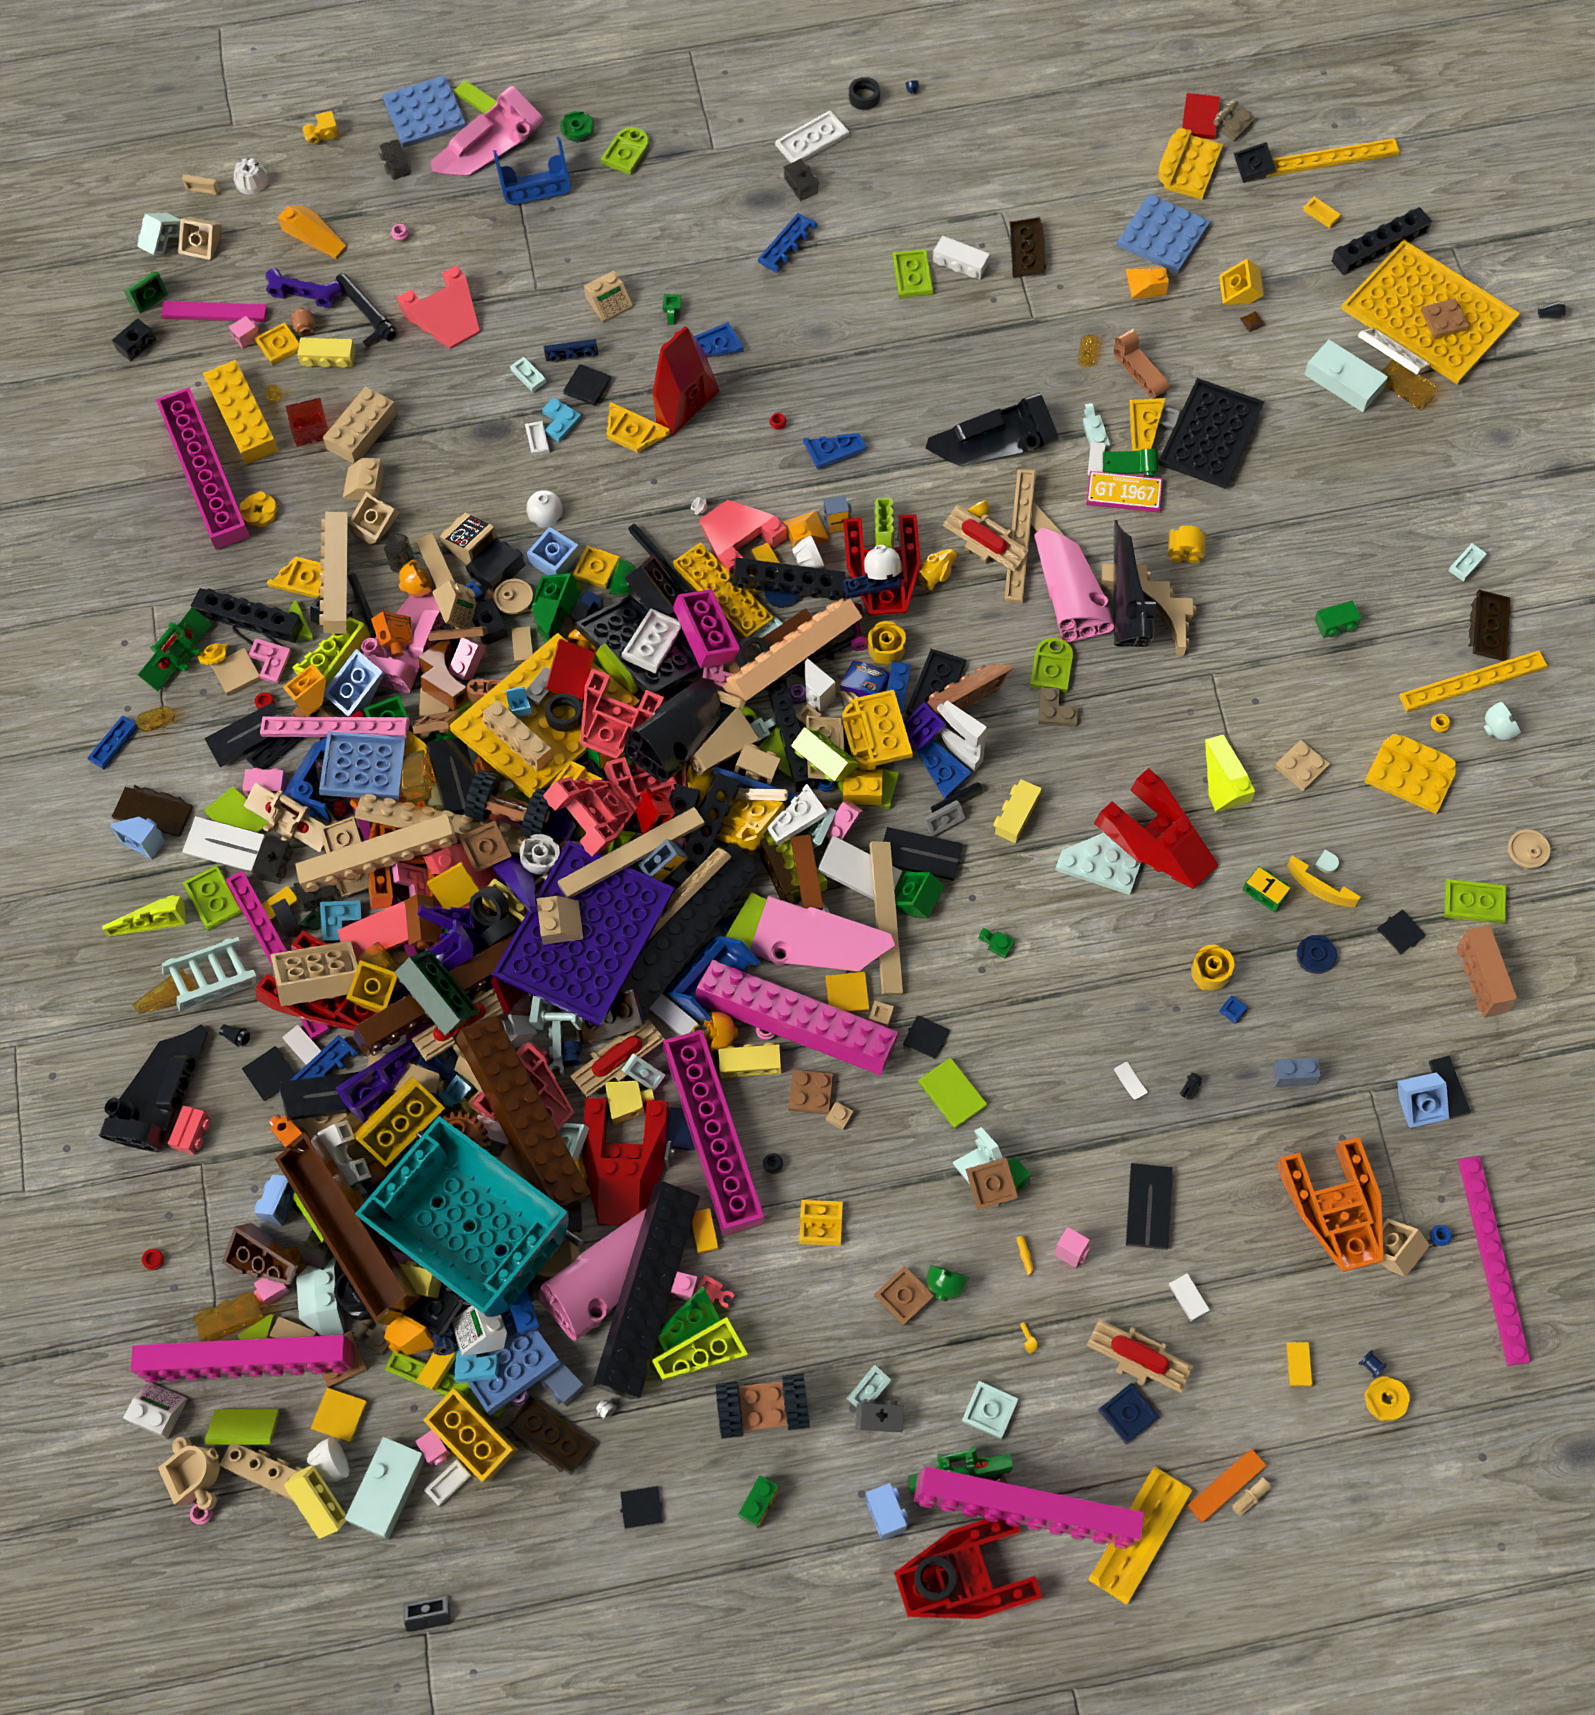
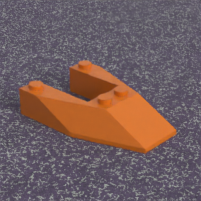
M1360 1137L1341 1141L1335 1149L1347 1183L1314 1191L1301 1153L1280 1157L1276 1164L1283 1185L1299 1216L1342 1272L1383 1262L1381 1193Z

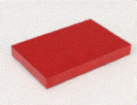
M1186 93L1182 128L1191 130L1192 136L1214 140L1216 125L1213 123V120L1218 114L1220 96Z
M559 639L545 689L556 694L566 693L573 695L581 703L595 652Z

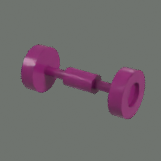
M854 603L859 613L862 614V605ZM858 620L852 624L854 634L857 635V638L851 641V648L854 651H862L868 648V638L860 636L861 627Z

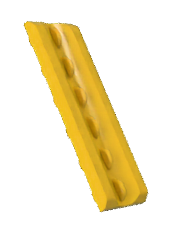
M701 542L673 561L674 568L696 591L713 590L728 624L742 638L751 636L774 619L746 588L742 589L732 586L733 575Z
M1154 1466L1129 1508L1130 1510L1144 1512L1141 1540L1128 1547V1549L1114 1547L1115 1544L1109 1543L1088 1581L1127 1605L1187 1501L1192 1489Z

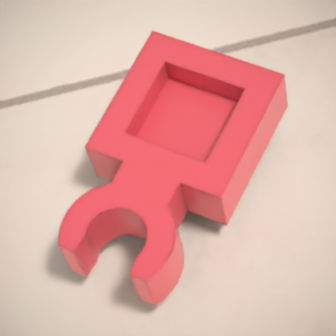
M706 1275L696 1290L697 1292L703 1286L712 1304L714 1305L715 1301L718 1300L725 1309L729 1308V1304L724 1302V1298H735L732 1292L722 1291L723 1284Z

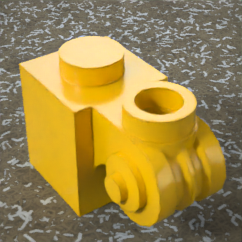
M332 111L317 114L318 124L315 127L312 124H306L303 127L305 139L312 144H316L322 139L326 141L340 137Z

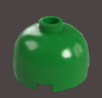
M618 558L614 568V575L611 579L610 594L627 596L632 593L633 589L628 586L624 577L635 568V565L627 560Z
M930 1265L926 1281L930 1291L936 1294L935 1298L947 1302L948 1298L956 1299L966 1291L969 1277Z

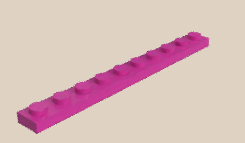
M242 870L225 880L272 965L270 954L287 952ZM301 1019L312 1041L330 1032L325 1024Z
M1480 1156L1461 1158L1458 1160V1165L1507 1366L1529 1364L1530 1358Z

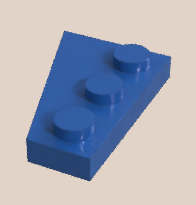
M729 322L694 336L704 349L706 357L744 352V348Z
M859 433L838 435L834 438H826V436L811 440L803 438V443L817 470L867 451V447Z
M933 739L919 752L916 750L944 799L948 798L971 776L972 772Z

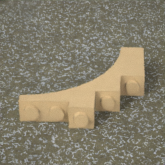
M1102 564L1100 573L1101 589L1113 590V564ZM1136 564L1144 600L1156 601V613L1164 620L1171 632L1175 643L1176 656H1184L1185 650L1189 649V638H1186V633L1189 631L1192 617L1196 616V606L1193 605V598H1173V589H1170V581H1150V572H1147V565Z

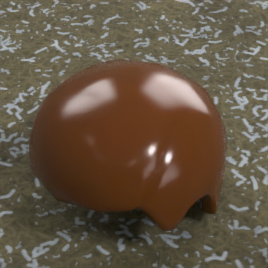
M380 1161L366 1164L372 1177L362 1181L361 1184L370 1194L390 1174L388 1166L385 1167Z

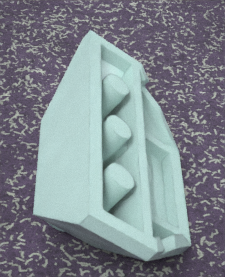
M333 1253L317 1256L296 1277L299 1319L321 1336L342 1335L345 1333L343 1307L340 1306L334 1296V1285L341 1275V1269Z

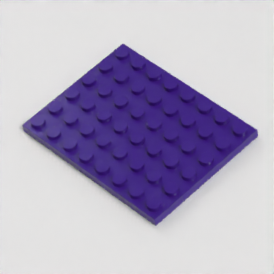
M568 840L537 894L536 899L552 896L567 898L557 881L603 857V855L591 856L585 851L583 846ZM627 867L570 899L579 901L583 939L543 945L538 910L534 913L528 910L492 975L505 983L601 1027L670 901L675 888Z

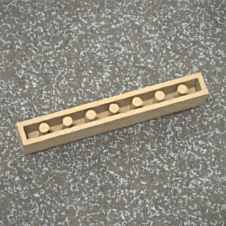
M325 512V519H321V530H325V532H321V543H325V546H321V557H324V559H321V570H324V573H320V584H324V586H320V598H324V600H320V611H323V614H320L319 623L323 625V633L346 634L347 512Z
M445 814L296 863L295 865L299 883L304 891L314 892L319 888L335 885L340 881L353 879L358 875L371 873L376 869L389 867L403 860H411L416 856L429 854L440 848L450 847L452 844L457 843L453 824L449 816Z

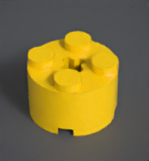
M1179 526V530L1174 531V528L1171 529L1168 542L1170 561L1173 563L1189 561L1190 564H1199L1200 560L1205 557L1206 532H1200V528L1195 526Z
M891 621L877 623L868 634V652L873 662L891 665L892 661L900 662L902 660L906 645L904 630Z
M1218 945L1202 947L1195 955L1191 966V976L1201 990L1214 991L1223 988L1228 984L1233 973V956L1228 950H1224Z

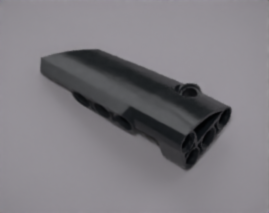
M1038 392L1021 399L1015 405L1002 410L999 408L961 422L952 429L928 437L925 449L957 466H964L1025 452L1031 453L1035 449L1058 441V433L1041 393ZM1027 439H1031L1034 442V446L1028 445Z
M1115 520L1113 562L1114 646L1146 647L1154 639V620L1147 618L1156 617V601L1144 600L1132 536L1119 526L1118 520Z
M700 678L659 706L654 711L652 717L629 732L624 746L625 756L660 782H666L674 775H681L690 758L722 716L714 680Z
M202 1024L186 1033L158 1042L119 1099L111 1098L106 1102L104 1110L109 1116L103 1122L99 1137L140 1150L161 1152L174 1113L179 1111L183 1105L208 1035Z

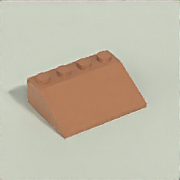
M990 664L987 667L983 665L971 676L966 674L960 679V682L956 684L954 682L950 683L944 688V691L940 693L936 691L931 694L927 705L944 721L946 719L937 710L939 704L949 701L959 709L964 710L999 690L1013 668L1011 665Z

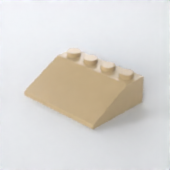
M351 941L270 954L281 1006H292L302 1002H313L319 999H331L336 996L348 995L358 966Z

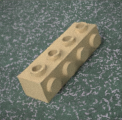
M498 700L483 711V723L485 726L491 729L501 741L505 742L537 772L552 760L551 748Z
M229 1445L219 1464L220 1467L294 1501L288 1494L284 1484L294 1473L303 1469L296 1467L293 1470L288 1467V1462L279 1458L276 1461L269 1459L270 1454L260 1449L256 1453L250 1450V1445Z

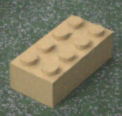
M365 386L323 436L327 450L353 464L360 460L397 416L398 413L394 401Z

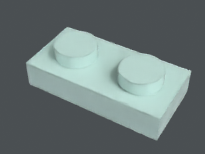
M525 357L510 366L511 371L532 392L546 383V378Z
M1471 543L1448 571L1464 582L1483 561L1487 553Z
M634 1053L622 1068L624 1073L655 1091L665 1077L663 1072Z
M874 1365L847 1397V1400L857 1408V1403H863L864 1399H876L891 1379Z

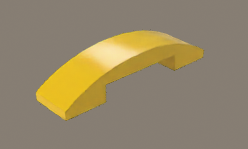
M1293 855L1290 857L1287 867L1297 882L1306 890L1329 903L1345 907H1356L1361 896L1344 886L1338 892L1307 873L1308 864Z

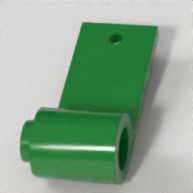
M1158 449L1102 452L1103 472L1115 474L1144 473V476H1155V472H1158Z

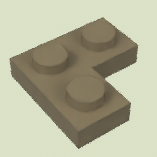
M1041 687L1038 724L1076 727L1078 707L1060 706V689Z

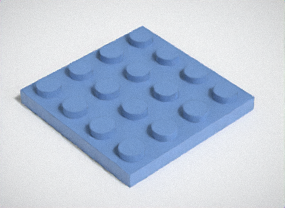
M445 75L382 95L403 148L466 127Z
M1148 194L1118 239L1116 246L1175 273H1179L1209 227L1210 220Z
M328 731L319 795L360 798L361 795L373 794L377 798H392L399 801L406 737Z
M510 1308L501 1314L507 1332L504 1349L480 1353L479 1357L498 1356V1378L467 1382L489 1416L561 1365L537 1329L522 1335L518 1333Z

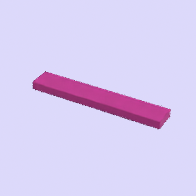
M164 301L161 316L162 319L239 321L247 316L250 321L265 322L268 307L266 304Z

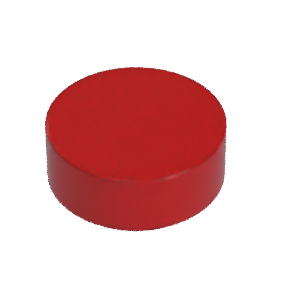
M268 692L258 694L254 701L258 710L270 703L275 704L273 696Z
M149 1249L142 1256L143 1266L150 1271L158 1270L164 1263V1256L157 1249Z

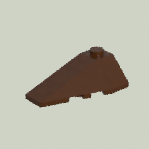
M253 1223L234 1226L222 1264L238 1274H249L252 1277H262L287 1285L292 1283L298 1266L265 1231Z

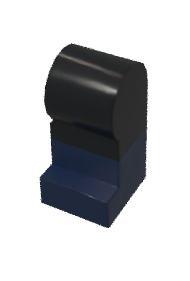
M586 590L571 612L574 625L576 622L592 615L595 610H602L604 607L603 598Z

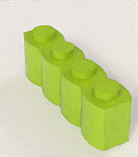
M877 498L875 500L876 546L885 545L894 549L893 500L891 498Z

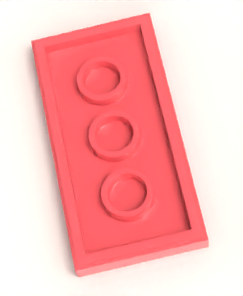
M405 901L337 930L341 942L351 941L357 964H359L360 960L366 961L408 942Z

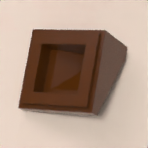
M1256 311L1240 319L1249 332L1265 326V323Z

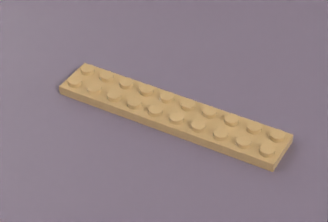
M373 794L360 796L354 817L405 828L447 814L453 824L457 840H460V835L491 822L489 819L483 822L465 815L454 814L451 811L435 810L429 806L421 807L410 802H397L392 798H377ZM497 823L509 851L520 853L522 842L531 837L522 835V827L518 828L507 823ZM547 832L546 835H547V836H550V837L553 839L554 836L550 835V834Z

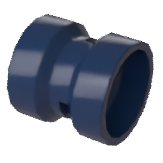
M566 1041L562 1043V1051L564 1052L562 1057L563 1065L579 1066L583 1063L582 1056L580 1055L582 1050L581 1042Z
M448 1327L442 1338L432 1333V1339L435 1341L433 1345L434 1354L446 1356L455 1351V1343L452 1341L454 1337L452 1328Z

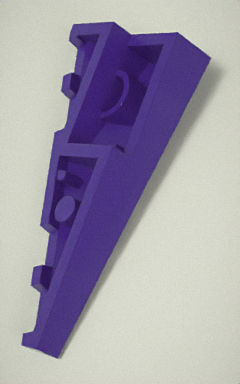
M512 855L505 860L491 865L496 876L510 889L516 899L531 913L538 910L535 897V878L533 873L523 867L520 856Z
M424 905L419 907L417 915L448 931L453 927L452 921L457 919L474 944L484 949L488 948L481 934L489 927L477 922L472 916L470 908L451 907L450 909H442L441 906L425 908ZM493 910L487 911L491 915L497 916V912Z
M457 919L452 921L453 927L448 933L443 932L440 935L441 940L428 949L434 953L447 971L473 957V942ZM400 981L398 982L400 987L391 994L389 1002L392 1004L411 994Z
M411 1039L335 1088L343 1103L363 1124L368 1120L372 1111L378 1108L383 1096L389 1093L407 1069L406 1065L412 1057L418 1054V1049Z

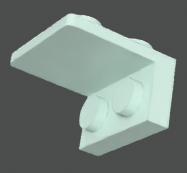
M982 1127L974 1131L977 1137L975 1143L978 1148L953 1162L954 1167L968 1183L969 1180L965 1169L1003 1158L998 1145Z

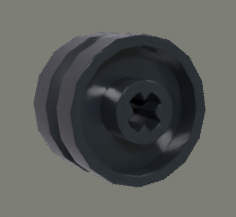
M343 1272L334 1285L336 1301L353 1319L360 1321L371 1319L372 1316Z

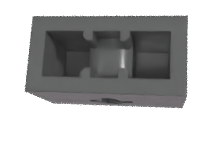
M864 1399L863 1403H857L855 1430L903 1432L904 1406L897 1405V1401L884 1400V1404H876L875 1399ZM876 1413L883 1414V1418L876 1417Z

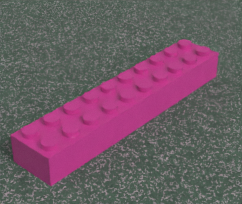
M190 387L155 399L215 549L217 550L249 538L250 535Z
M714 960L711 961L696 989L695 1000L699 1005L714 1011L723 1012L732 1018L880 1076L895 1047L898 1036L897 1031Z
M703 1030L663 1040L664 1054L723 1236L762 1225L764 1215Z
M344 1335L132 1345L130 1371L138 1375V1378H143L145 1382L149 1383L158 1382V1379L175 1382L179 1381V1378L196 1381L200 1377L217 1380L220 1379V1376L238 1379L241 1378V1375L258 1378L262 1377V1374L279 1377L283 1376V1373L300 1376L304 1375V1372L320 1375L325 1374L327 1370H333V1373L341 1374L346 1373V1370H353L354 1343Z
M926 1466L918 1475L914 1502H918L919 1506L924 1508L937 1506L941 1507V1510L944 1512L954 1513V1510L961 1511L967 1517L980 1515L984 1516L985 1520L997 1522L999 1519L1006 1521V1524L1010 1526L1023 1524L1027 1525L1030 1530L1041 1531L1042 1528L1050 1530L1049 1533L1053 1535H1063L1065 1533L1070 1534L1071 1538L1077 1540H1084V1538L1093 1539V1543L1096 1544L1113 1543L1115 1544L1114 1547L1120 1549H1128V1547L1141 1540L1144 1512Z

